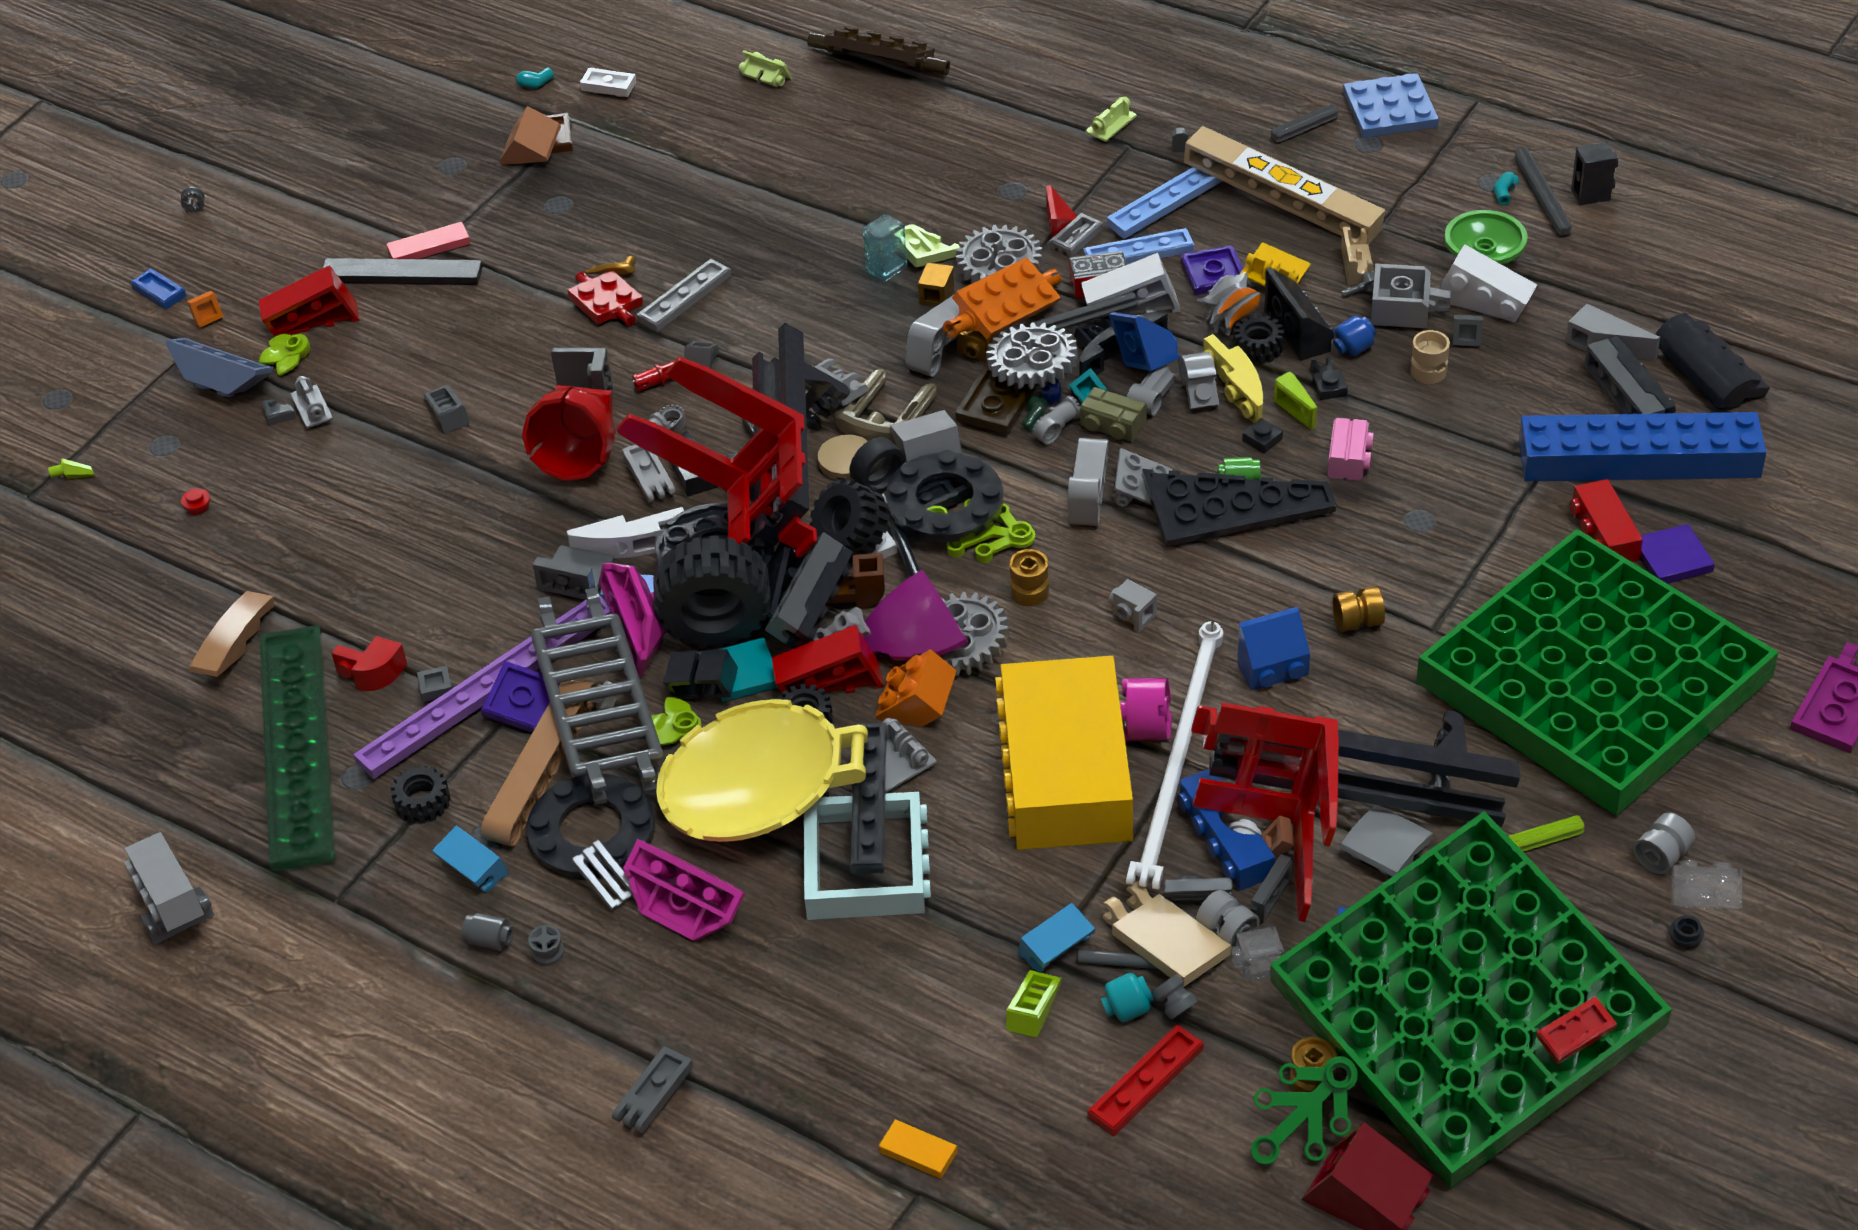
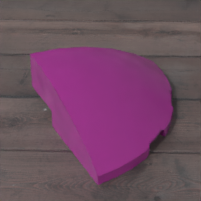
M923 569L906 579L890 592L865 620L871 634L865 637V640L875 655L879 652L889 654L892 660L909 661L914 655L922 654L929 649L940 656L969 643Z

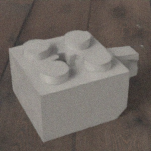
M1375 264L1371 324L1427 328L1428 312L1449 311L1451 291L1431 288V272L1424 266Z

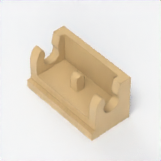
M1342 227L1341 252L1348 285L1362 283L1361 277L1365 272H1374L1369 245L1367 244V234L1364 228L1360 230L1361 236L1353 239L1351 238L1350 227Z

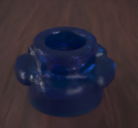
M1059 379L1055 380V384L1047 381L1045 386L1042 387L1043 400H1048L1050 405H1053V402H1061V384Z

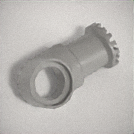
M1069 395L1063 398L1062 403L1046 409L1044 416L1040 417V421H1036L1038 424H1034L1036 428H1033V436L1045 445L1056 441L1065 424L1072 419L1080 417L1081 406H1077L1079 405V403H1076L1077 400Z
M671 404V407L667 405V408L663 407L659 412L653 413L650 416V420H648L675 433L683 430L686 425L684 410L681 406L678 407V405L674 407L673 404ZM672 416L679 417V419L677 421L675 420L674 422H667L666 420L667 418Z

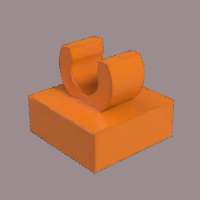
M212 291L187 301L195 324L199 328L224 317L215 293Z

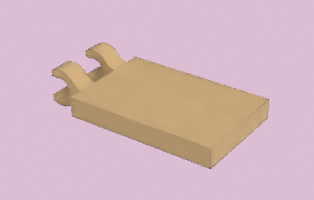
M1138 881L1127 887V891L1133 894L1132 897L1126 900V903L1132 909H1135L1131 913H1127L1122 902L1116 897H1111L1103 903V906L1109 910V912L1103 915V919L1112 925V935L1170 978L1179 973L1184 980V986L1231 955V945L1161 894L1152 898L1145 887L1139 886Z

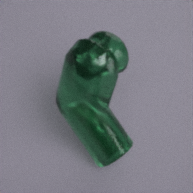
M1037 396L1030 398L1028 402L1030 411L1021 422L1030 431H1033V428H1035L1034 424H1038L1036 421H1040V417L1044 416L1045 410L1048 408L1046 399Z

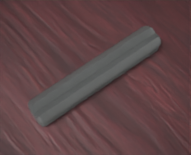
M1330 104L1273 128L1270 137L1275 143L1292 138L1338 117V108L1334 104Z

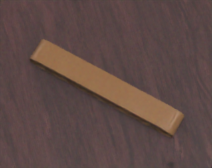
M577 679L561 682L559 690L560 694L593 688L598 685L596 682ZM591 700L565 705L564 707L567 716L591 712L595 702ZM550 703L484 817L481 826V837L484 840L512 847L516 846L527 827V820L533 806L547 791L566 757ZM582 726L571 728L574 739H576Z

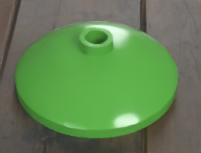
M1492 210L1470 211L1455 217L1447 225L1444 237L1446 247L1456 257L1465 244L1501 265L1519 257L1524 252L1528 239L1527 231L1521 222L1508 214Z

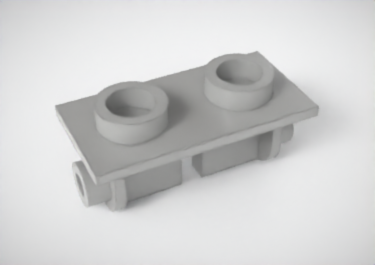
M305 376L298 377L295 382L296 391L290 394L306 428L333 420L317 384L312 386L309 378Z

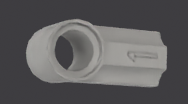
M1164 365L1148 373L1140 385L1135 383L1131 386L1127 397L1146 403L1147 414L1155 416L1161 407L1163 396L1174 383L1175 375Z

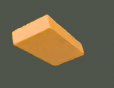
M896 1119L879 1144V1153L939 1179H942L958 1153L957 1145Z

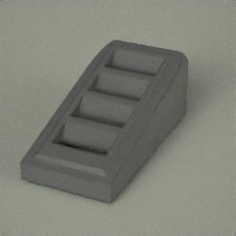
M447 384L423 394L426 403L444 433H449L469 424L470 421L465 406L450 385Z

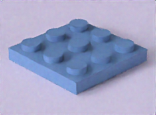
M1418 73L1343 84V94L1362 138L1438 127L1439 118Z

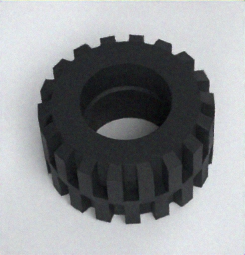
M839 479L836 483L831 482L827 485V490L823 489L819 493V499L814 501L813 505L815 507L810 513L812 518L810 526L817 529L818 536L825 532L841 543L843 547L850 549L853 552L850 559H853V555L874 552L876 550L875 546L881 544L883 541L882 535L888 529L886 522L889 521V515L886 512L889 508L887 503L884 502L885 498L875 489L853 480Z

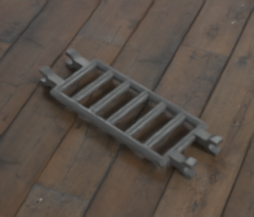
M596 587L585 589L586 607L591 618L557 624L550 597L537 598L540 609L538 611L539 618L543 627L535 628L531 631L532 642L570 772L573 776L587 775L595 805L607 802L606 784L601 774L602 771L637 765L644 795L655 793L657 789L655 784L656 773L651 761H656L663 757L660 741L621 619L617 614L604 615L599 592ZM605 627H611L613 637L547 649L545 639ZM616 648L620 659L558 671L553 670L551 663L554 660ZM623 670L627 681L562 694H560L557 684ZM631 693L634 700L633 704L567 716L564 707L565 705ZM636 715L640 719L641 726L579 739H574L571 728ZM646 738L649 748L647 750L583 763L580 762L578 751Z

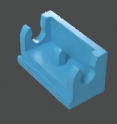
M457 825L432 850L435 856L441 858L442 861L469 879L475 886L479 887L483 884L480 889L484 892H488L503 877L509 874V871L498 855Z
M1071 903L1021 937L1017 954L1024 958L1036 972L1041 973L1051 961L1081 940L1085 942L1090 939V936L1095 933V928Z

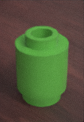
M1252 457L1223 458V464H1218V474L1245 476V479L1260 480L1259 459L1252 460Z

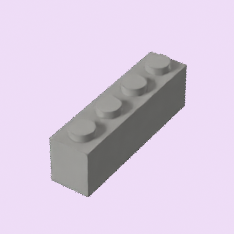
M161 832L124 848L129 860L124 861L125 867L155 923L162 921L168 932L204 915L193 887Z

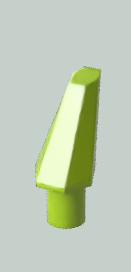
M63 458L61 459V464L48 467L51 478L65 475L66 479L95 477L91 466Z

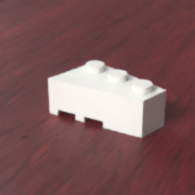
M1464 244L1439 289L1451 291V305L1516 322L1537 284Z
M1158 253L1081 283L1087 305L1134 292L1138 306L1120 313L1130 315L1172 309V312H1181L1175 290Z

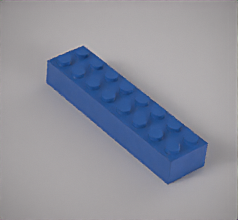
M1757 412L1521 416L1518 440L1524 481L1761 478L1767 453Z

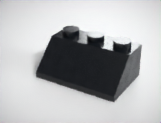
M1271 267L1267 268L1264 311L1268 316H1271V321L1277 319L1279 324H1282L1284 339L1300 361L1331 352V341L1334 338L1333 328L1322 318L1318 307H1314L1310 302L1306 291L1301 290L1298 284L1291 278Z

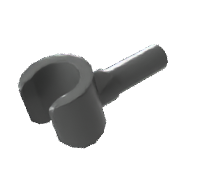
M1365 272L1361 277L1362 283L1341 291L1343 298L1363 290L1367 293H1373L1375 272Z

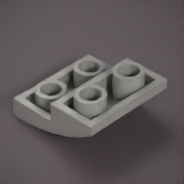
M1375 805L1341 842L1340 849L1349 853L1354 859L1364 861L1378 868L1381 873L1394 876L1413 862L1414 855L1430 844L1433 833L1380 805Z

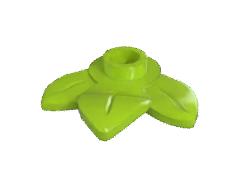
M281 334L275 336L269 341L270 347L261 353L258 363L263 365L276 364L277 374L282 376L295 368L300 359L309 353V339L304 334L292 336Z
M673 697L666 698L664 703L665 713L652 715L660 745L673 744L682 739L698 724L702 727L701 719L691 711L690 705L681 699Z

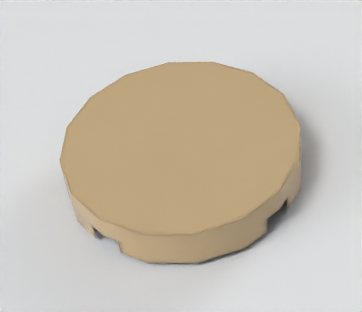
M839 435L830 438L822 444L818 451L820 470L831 479L837 480V477L845 478V480H853L850 477L849 471L851 460L857 450L868 441L856 435Z

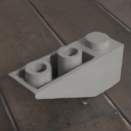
M1586 304L1568 321L1566 343L1586 352L1588 344L1618 336L1625 345L1629 346L1632 354L1637 359L1655 360L1657 358L1660 337Z

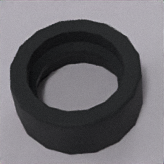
M884 437L873 438L864 443L853 456L849 467L850 477L857 483L875 489L879 494L887 490L888 483L893 474L906 463L905 454L889 439ZM886 456L883 465L869 476L873 466Z

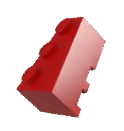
M330 265L258 300L261 319L274 337L281 334L293 335L308 332L310 327L325 324L326 328L335 326L334 322L349 319L352 322L360 321L355 298Z
M857 625L772 657L776 685L781 692L786 690L790 693V687L794 685L796 689H801L800 684H806L807 689L810 688L811 684L816 685L817 691L823 688L825 694L826 692L845 689L846 694L856 692V687L874 685L875 689L884 688L879 661Z

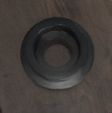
M1684 915L1678 917L1671 924L1669 935L1675 944L1685 948H1692L1698 946L1703 941L1704 929L1698 919L1693 916Z

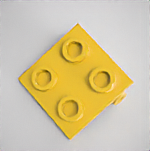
M1262 242L1254 254L1249 253L1245 260L1247 264L1240 274L1246 272L1248 280L1265 287L1266 269L1271 267L1298 284L1311 266V263Z

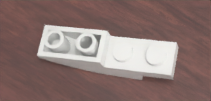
M679 507L630 522H626L624 516L621 515L567 531L569 546L611 555L614 559L656 553L655 545L658 535L661 536L667 528L666 523L677 514L683 512L684 509Z

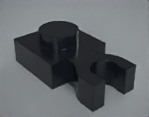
M1332 357L1326 358V366H1320L1316 360H1311L1312 383L1319 400L1347 396V384L1341 370H1333Z

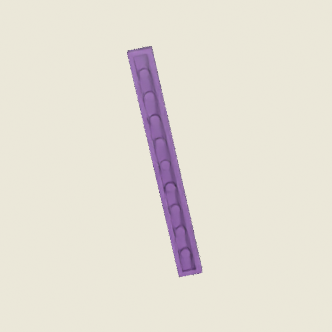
M600 596L604 615L611 614L606 600ZM587 599L556 619V623L561 624L591 618L586 607ZM597 629L545 639L547 649L576 644ZM529 637L353 754L355 762L375 779L481 708L504 661L533 671L539 669L540 666L532 638Z

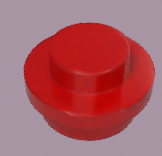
M194 488L182 496L181 504L188 513L198 515L204 513L209 508L211 499L206 490Z

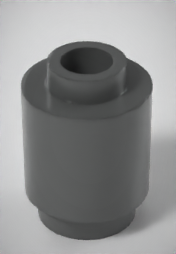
M482 913L469 914L463 922L462 939L468 941L473 946L502 951L505 946L510 945L514 930L507 918Z

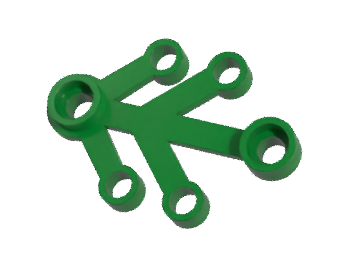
M1342 1056L1329 1059L1324 1067H1297L1292 1063H1286L1280 1067L1278 1076L1284 1084L1292 1085L1298 1080L1322 1081L1312 1092H1272L1267 1088H1261L1256 1091L1253 1100L1259 1109L1267 1110L1272 1106L1297 1107L1269 1136H1259L1252 1142L1250 1150L1255 1161L1261 1164L1274 1162L1279 1156V1145L1307 1117L1308 1142L1304 1147V1153L1312 1161L1323 1159L1326 1155V1147L1322 1141V1102L1332 1092L1334 1116L1329 1122V1128L1337 1136L1346 1135L1350 1131L1351 1121L1347 1116V1090L1355 1085L1358 1072L1355 1064L1350 1059ZM1286 1067H1291L1295 1070L1296 1077L1294 1080L1288 1081L1284 1079L1282 1073ZM1340 1067L1345 1070L1346 1078L1343 1081L1334 1079L1333 1071L1335 1068ZM1261 1092H1267L1271 1096L1269 1105L1262 1106L1259 1104L1257 1098ZM1337 1118H1342L1346 1121L1347 1128L1345 1131L1338 1132L1334 1129L1333 1124ZM1261 1143H1268L1271 1146L1272 1151L1269 1156L1263 1157L1258 1153V1147ZM1317 1143L1321 1146L1322 1153L1319 1157H1312L1309 1154L1308 1149L1311 1144Z

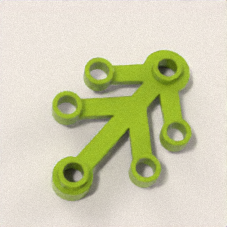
M972 498L965 501L964 507L968 505ZM1003 504L1001 514L995 522L1004 523L1006 528L996 526L993 523L987 530L978 535L971 533L961 537L960 541L947 543V553L952 558H959L964 555L965 548L992 537L1000 538L989 544H979L975 548L976 560L980 563H988L993 559V554L1011 546L1026 548L1032 545L1036 538L1035 531L1029 523L1016 521L1010 513L1009 506ZM931 506L927 509L936 513H948L942 506Z

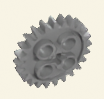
M993 225L992 230L982 227L981 233L974 230L973 237L966 235L965 242H959V248H956L955 257L958 273L963 274L964 280L971 279V284L1026 257L1035 265L1039 272L1040 266L1043 265L1042 247H1040V241L1035 240L1034 234L1027 236L1026 229L1018 232L1017 226L1011 230L1007 229V225H1004L1002 229H998L996 225Z
M1034 322L1030 324V327L1020 324V329L1018 330L1009 327L1010 333L1001 331L1000 338L994 337L993 344H988L986 356L988 370L992 371V376H998L999 382L1007 380L1008 386L1018 383V388L1028 384L1029 388L1032 389L1034 384L1037 383L1044 387V382L1046 381L1055 384L1056 377L1065 379L1064 373H1072V367L1076 366V359H1078L1076 340H1072V334H1066L1064 328L1057 331L1056 325L1046 328V323H1042L1040 327H1036Z
M963 592L961 597L957 599L953 593L950 594V600L948 601L942 598L969 643L940 655V657L957 670L955 676H958L962 669H965L968 675L971 674V667L974 666L981 671L983 670V662L992 665V655L1001 657L1000 648H1007L1006 639L1010 638V627L1004 609H999L997 601L990 603L989 596L979 600L978 593L976 592L971 598H967L966 592Z

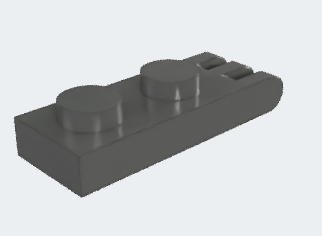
M663 1046L614 1109L612 1119L620 1122L624 1118V1125L632 1127L635 1124V1130L643 1133L693 1069L692 1059Z

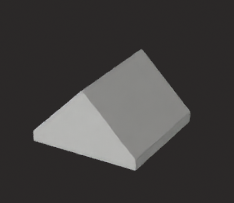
M945 410L890 425L896 446L905 454L906 463L917 457L945 450L962 453L958 427Z

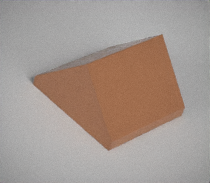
M527 106L512 128L500 158L501 165L548 161L561 128L560 124Z

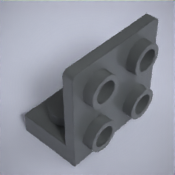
M552 348L551 357L557 385L610 390L613 397L614 387L607 348Z
M561 545L552 559L537 556L534 561L533 569L537 588L542 591L586 600L585 589L597 587L599 590L602 564L614 563V558L607 554Z

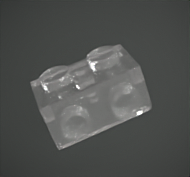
M1679 861L1678 866H1673L1670 869V877H1672V907L1722 910L1742 909V869L1733 868L1732 863L1715 862L1712 863V867H1699V862Z

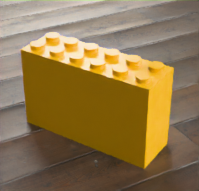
M1114 656L1001 664V677H995L997 696H1002V698H996L997 714L999 720L1004 719V721L999 722V735L1001 743L1007 744L1001 745L1002 764L1004 767H1009V769H1003L1006 792H1011L1006 793V807L1008 817L1014 816V818H1008L1009 837H1016L1017 850L1133 841V797Z

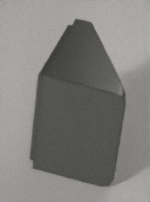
M693 341L685 346L684 358L711 368L718 353L719 345Z

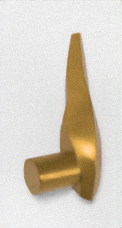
M627 256L625 261L621 263L598 265L587 269L586 275H602L612 270L618 276L629 275L636 271L633 267L636 259L633 256Z

